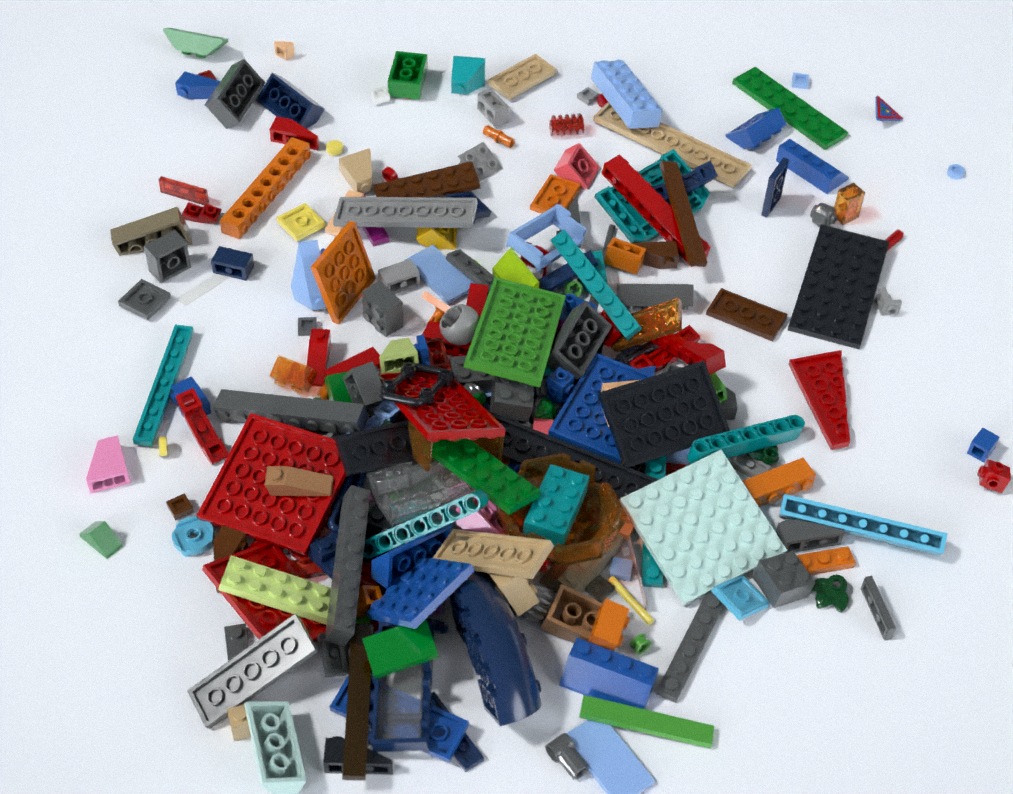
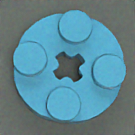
M193 516L182 519L176 524V529L172 532L174 547L185 557L201 554L213 547L214 531L211 523L198 520L197 517ZM191 533L198 535L196 538H190Z

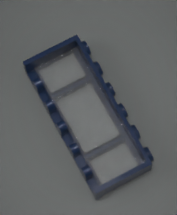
M426 620L427 623H428V626H429V629H430L432 638H433V640H434V629H433L432 621H431V620ZM379 622V630L375 631V634L400 625ZM433 660L378 679L374 678L372 671L373 684L375 683V690H371V703L374 706L373 710L369 712V722L372 724V731L368 732V745H372L373 751H424L429 753Z

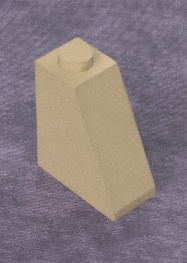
M370 148L339 158V171L353 191L366 193L373 190Z

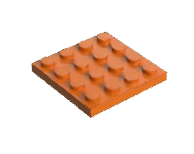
M349 221L310 267L331 320L338 325L362 297V291L370 287L376 279L357 225L353 221Z

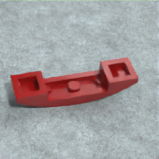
M690 325L675 333L676 336L692 342H698L701 339V336ZM660 347L647 356L644 353L629 362V366L636 369L656 366L655 372L665 368L668 362L672 364L679 358Z
M194 388L176 395L180 410L195 440L211 465L227 458L229 453L221 438H218Z

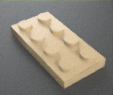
M533 54L489 78L488 85L510 100L554 76L557 73V69L537 54Z

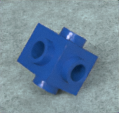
M558 367L554 372H550L546 378L547 394L562 402L573 391L575 376L561 367Z

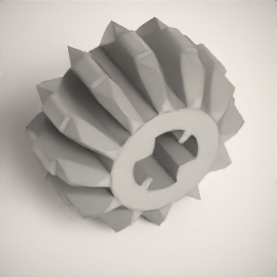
M534 585L538 591L535 595L540 602L521 615L531 621L540 622L545 618L553 597L552 592L547 588Z

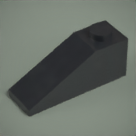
M341 736L325 738L324 773L342 774L345 738ZM367 748L366 774L393 775V760Z

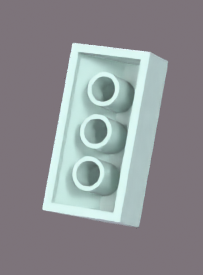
M245 702L244 705L261 785L272 794H299L307 780L289 702Z

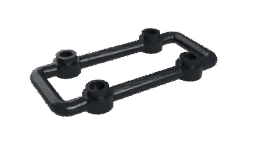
M404 363L400 374L394 380L383 381L379 397L386 401L415 407L434 403V395L443 386L452 385L453 372L449 369L420 363ZM416 371L438 375L437 382L431 388H421L418 399L396 394L397 387L404 380L416 377Z

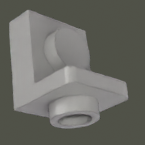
M886 287L878 288L875 302L881 316L899 314L902 301L900 299L892 300Z

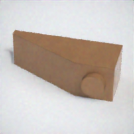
M267 466L265 487L271 496H331L334 478L331 475L288 466Z

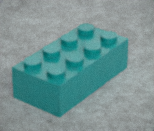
M550 464L539 488L541 490L540 497L533 501L524 521L522 537L551 540L554 545L553 548L562 551L586 496L589 476Z

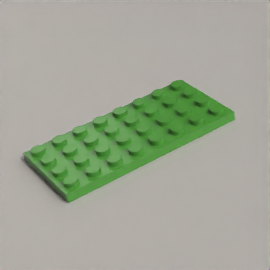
M494 277L465 359L464 368L540 387L566 295Z

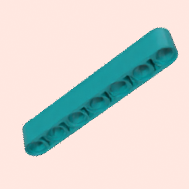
M790 415L696 439L687 454V460L692 464L719 450L723 451L726 458L794 441L798 439L805 426V421L798 415Z
M475 490L366 539L363 558L375 557L483 509L488 504L487 494L482 490ZM473 497L478 500V506L474 504ZM455 505L460 508V513L456 511ZM438 513L442 515L443 521L438 518ZM420 521L425 524V529L421 526ZM403 528L407 531L408 536L404 534ZM386 536L389 537L390 543L387 542ZM369 544L372 545L373 551L370 549Z

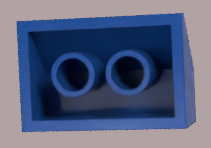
M779 107L756 114L725 136L741 148H751L752 150L759 147L760 142L771 139L772 134L780 133L782 131L781 128L787 124Z

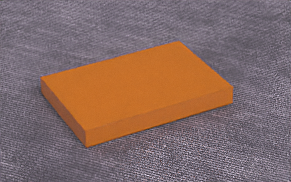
M550 174L530 204V210L542 214L556 204L568 210L581 190V184Z

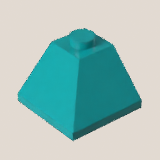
M453 55L451 93L467 95L485 86L486 58Z

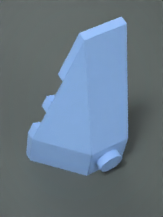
M318 240L298 243L293 279L291 281L294 300L311 310L326 309L310 268L321 255Z

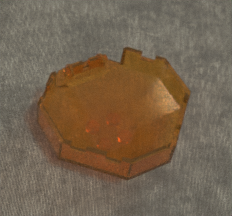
M565 453L524 460L520 465V471L517 473L538 489L550 464L589 476L586 496L565 545L557 543L556 547H553L546 560L559 566L603 558L628 520L611 484L607 482L603 484L594 482L595 465L581 460L580 464L571 461V456ZM533 501L510 515L496 505V515L504 535L546 540V538L532 532L529 535L523 533L524 521Z

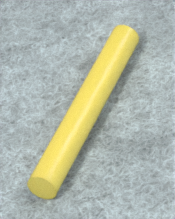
M611 576L608 579L610 585L648 626L651 625L654 619L614 576Z

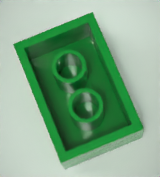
M396 51L387 81L390 97L420 100L428 71V54Z

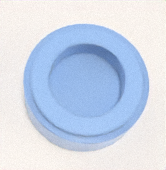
M952 164L947 170V175L955 180L962 179L965 173L964 167L959 164Z

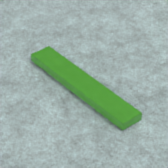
M583 695L579 718L701 747L711 748L714 725Z

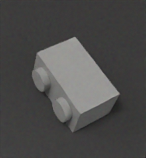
M408 259L379 269L378 282H382L391 292L396 294L419 286L420 272L413 261Z

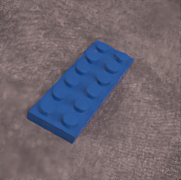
M349 675L329 706L330 711L345 718ZM372 679L370 688L369 712L370 710H373L374 704L371 703V690H375V683L373 684ZM386 687L385 714L420 713L419 699L391 687ZM431 705L430 748L427 754L449 763L469 727V721ZM369 722L368 728L372 729V724ZM419 722L384 723V735L393 739L419 738Z

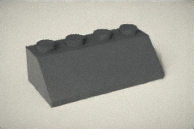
M617 283L618 298L627 310H634V306H641V310H652V306H659V310H670V306H677V310H688V306L693 307V284Z

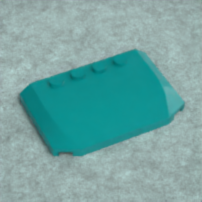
M675 149L665 153L658 161L638 171L641 177L646 182H649L652 187L660 183L665 184L660 168L661 161L677 162L681 176L692 172ZM608 186L595 193L594 198L630 242L650 241L660 235L613 186ZM705 186L687 194L693 215L701 211L710 195Z

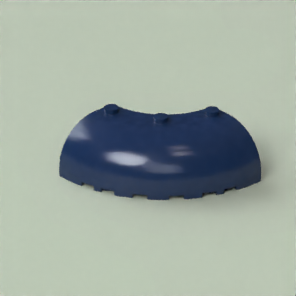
M474 571L449 596L456 632L461 637L463 643H465L467 649H469L467 651L476 675H480L481 678L477 682L484 709L499 726L522 720L540 709L542 705L540 698L541 685L539 680H536L526 647L525 634L521 633L506 598L487 575Z

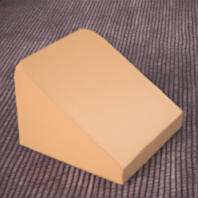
M274 42L275 55L287 61L295 55L293 42Z

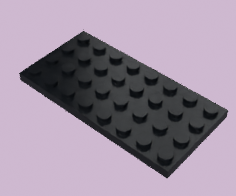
M821 224L791 316L788 331L859 350L889 241Z

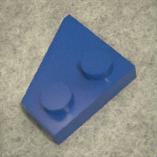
M424 334L416 336L417 344H414V347L418 352L419 363L430 365Z

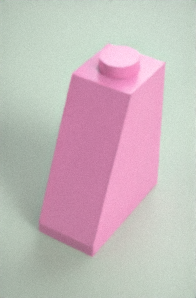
M118 435L107 437L97 442L86 477L90 494L130 484Z

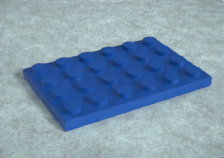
M596 353L551 425L548 435L621 464V458L610 428H608L597 394L601 392L602 383L642 380L654 375Z

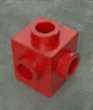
M990 459L986 461L984 466L981 465L977 472L980 486L999 493L1004 491L1011 480L1010 467Z

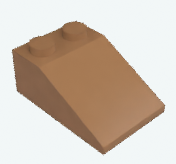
M561 584L540 629L561 639L575 642L576 638L588 641L602 603Z

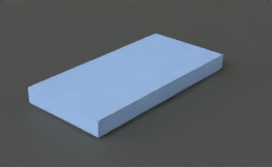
M434 245L405 259L413 261L420 272V279L448 305L467 295L470 283H474L446 260V256Z
M587 720L566 733L572 739L575 750L589 765V772L606 794H640L654 785L655 780L611 725Z

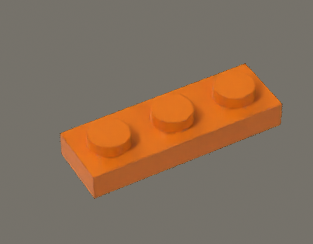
M849 546L796 555L810 575L854 568L856 563Z

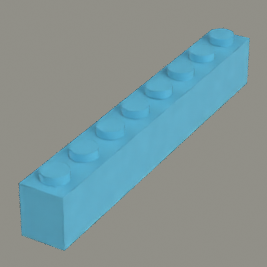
M787 494L783 496L779 511V517L843 529L845 533L938 556L944 553L948 533Z

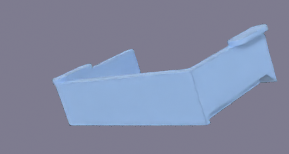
M556 204L551 209L511 231L506 247H511L531 262L538 272L562 257V255L555 249L544 256L539 249L532 244H528L526 242L527 239L549 226L555 225L560 230L565 229L576 245L580 246L583 243L587 229L571 218V213L567 209Z

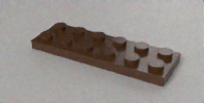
M472 161L373 185L376 197L444 198L446 194L481 189Z

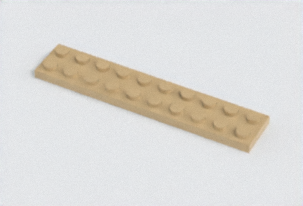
M609 102L593 116L594 122L659 153L665 154L675 149L684 162L693 169L711 161L718 175L715 179L733 188L751 170V164L660 122L659 127L629 129Z

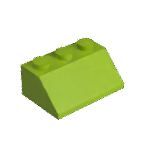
M512 248L508 249L493 267L492 275L497 278L539 288V281Z

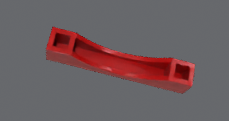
M652 311L637 319L638 324L642 328L638 332L639 335L685 363L691 365L705 361L709 375L726 367L724 350L711 343L692 342L676 336L667 327L666 316L659 312Z

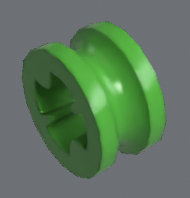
M578 281L567 283L564 287L565 294L579 296L582 293V285ZM575 285L576 292L571 293L570 287Z
M644 633L633 638L629 645L632 649H635L634 652L637 655L642 654L651 646V641L646 639L647 636Z

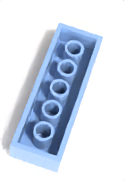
M620 59L594 62L591 80L629 129L659 127L663 109L627 64Z

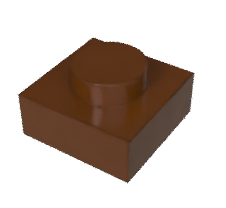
M185 493L166 501L167 508L175 520L194 512L193 506Z

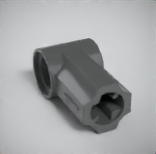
M566 733L561 734L545 745L549 757L554 762H559L573 780L581 778L589 770V765L575 750L572 739Z

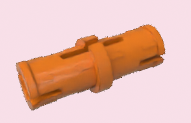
M490 125L485 126L483 129V134L492 138L494 142H499L508 148L513 147L515 139L504 134L502 130H496Z

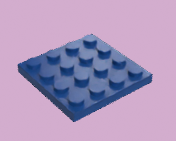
M427 557L420 558L410 571L405 572L400 577L401 580L396 585L390 586L386 590V594L371 604V608L366 614L371 620L416 629L475 569L470 563Z

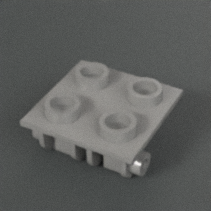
M484 141L458 156L460 159L459 164L473 162L479 182L503 169Z

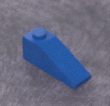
M184 71L175 82L177 95L188 99H209L220 81Z

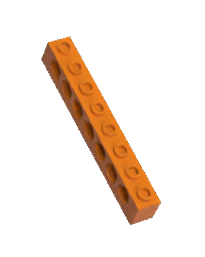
M293 137L290 138L220 219L221 233L240 240L248 232L251 225L257 221L262 212L266 211L268 205L275 200L279 192L283 191L285 185L292 180L296 172L309 160L311 156L309 143Z

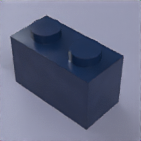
M219 246L211 259L212 271L215 274L247 281L254 268L253 254Z

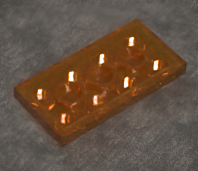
M679 297L631 313L642 330L628 341L620 332L621 335L611 345V348L614 352L681 331L682 302Z

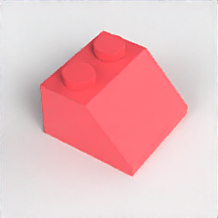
M578 143L564 151L553 171L557 176L580 183L581 188L587 189L600 166L584 147Z

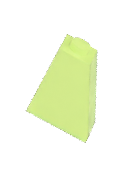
M409 337L391 340L379 357L381 373H400L404 363H419L418 352Z

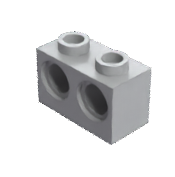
M492 88L477 94V109L494 127L508 122L509 106Z

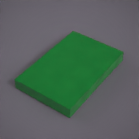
M426 619L416 629L398 626L362 638L375 679L439 658Z

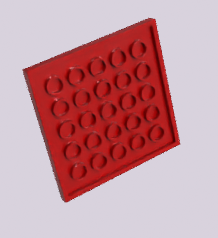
M250 413L196 517L198 520L207 521L219 527L232 528L244 532L248 537L307 556L309 544L317 537L346 477L335 440ZM267 466H288L331 475L334 478L331 496H271L265 487Z

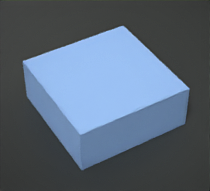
M793 73L792 88L808 89L809 74Z
M613 557L609 578L614 576L617 580L630 582L633 560Z

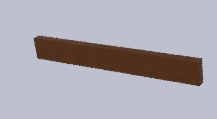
M661 161V172L688 264L706 267L708 262L678 163Z

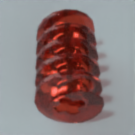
M578 113L577 117L575 114H571L570 117L568 114H565L564 119L561 114L557 118L555 115H552L551 120H549L550 136L553 135L554 131L557 136H559L560 131L565 135L567 130L570 135H572L573 130L578 134L580 129L584 134V119L581 113Z

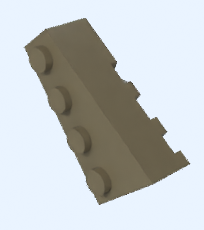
M178 207L110 229L112 245L119 256L141 253L144 250V245L174 230L187 242V245H193L190 229Z

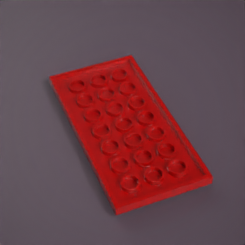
M416 372L415 378H407L397 387L396 394L418 399L421 388H431L437 382L438 375ZM380 373L379 378L381 383H383L384 380H394L400 373ZM454 377L452 385L443 386L434 395V403L415 407L395 403L426 440L430 442H438L442 439L457 441L462 438L477 440L482 437L496 439L497 437L505 436L506 429Z

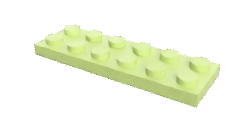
M231 555L218 590L316 622L327 623L331 587Z

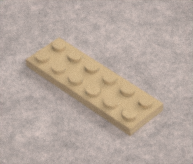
M453 529L433 558L470 563L475 571L533 579L554 545L551 540Z

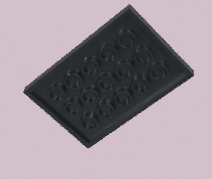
M705 361L597 394L622 464L626 468L689 449L696 439L730 431Z

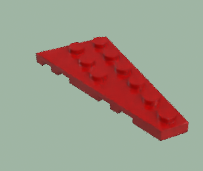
M842 350L790 359L788 364L830 450L849 447L850 444L843 362L841 359Z

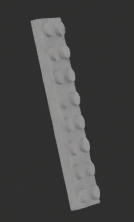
M340 197L333 224L334 227H345L349 221H353L357 227L472 228L478 202L477 198Z

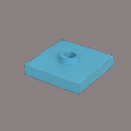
M743 574L714 586L711 591L739 621L768 608L770 604Z

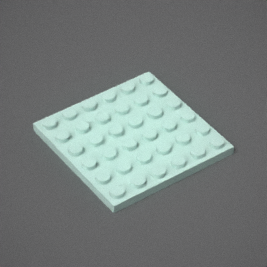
M722 450L619 500V504L683 606L704 596L707 592H711L714 586L754 570L760 560L777 556L787 551Z

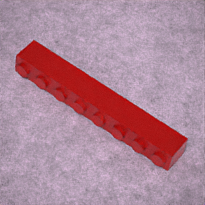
M620 154L604 163L602 175L666 241H676L679 255L688 263L672 206ZM700 237L707 258L711 247L707 241Z

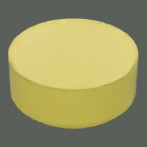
M338 140L329 141L326 144V151L332 156L340 155L343 152V144Z
M159 436V456H166L167 437Z

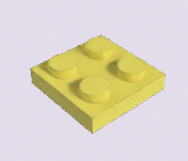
M306 203L276 217L277 223L296 242L326 227L325 221Z

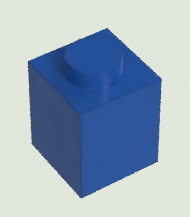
M982 427L971 441L967 454L985 463L996 448L1000 437Z

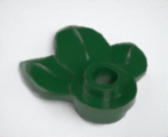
M777 445L746 453L750 458L760 460L768 465H775L779 460Z
M832 575L829 578L814 580L815 584L812 591L817 593L815 598L817 609L833 604L835 609L842 613L849 603V596L846 593V579L841 575ZM833 582H839L840 586L835 587Z

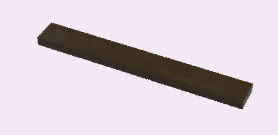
M355 624L354 635L351 638L342 780L366 781L372 668L362 638L373 635L374 624Z

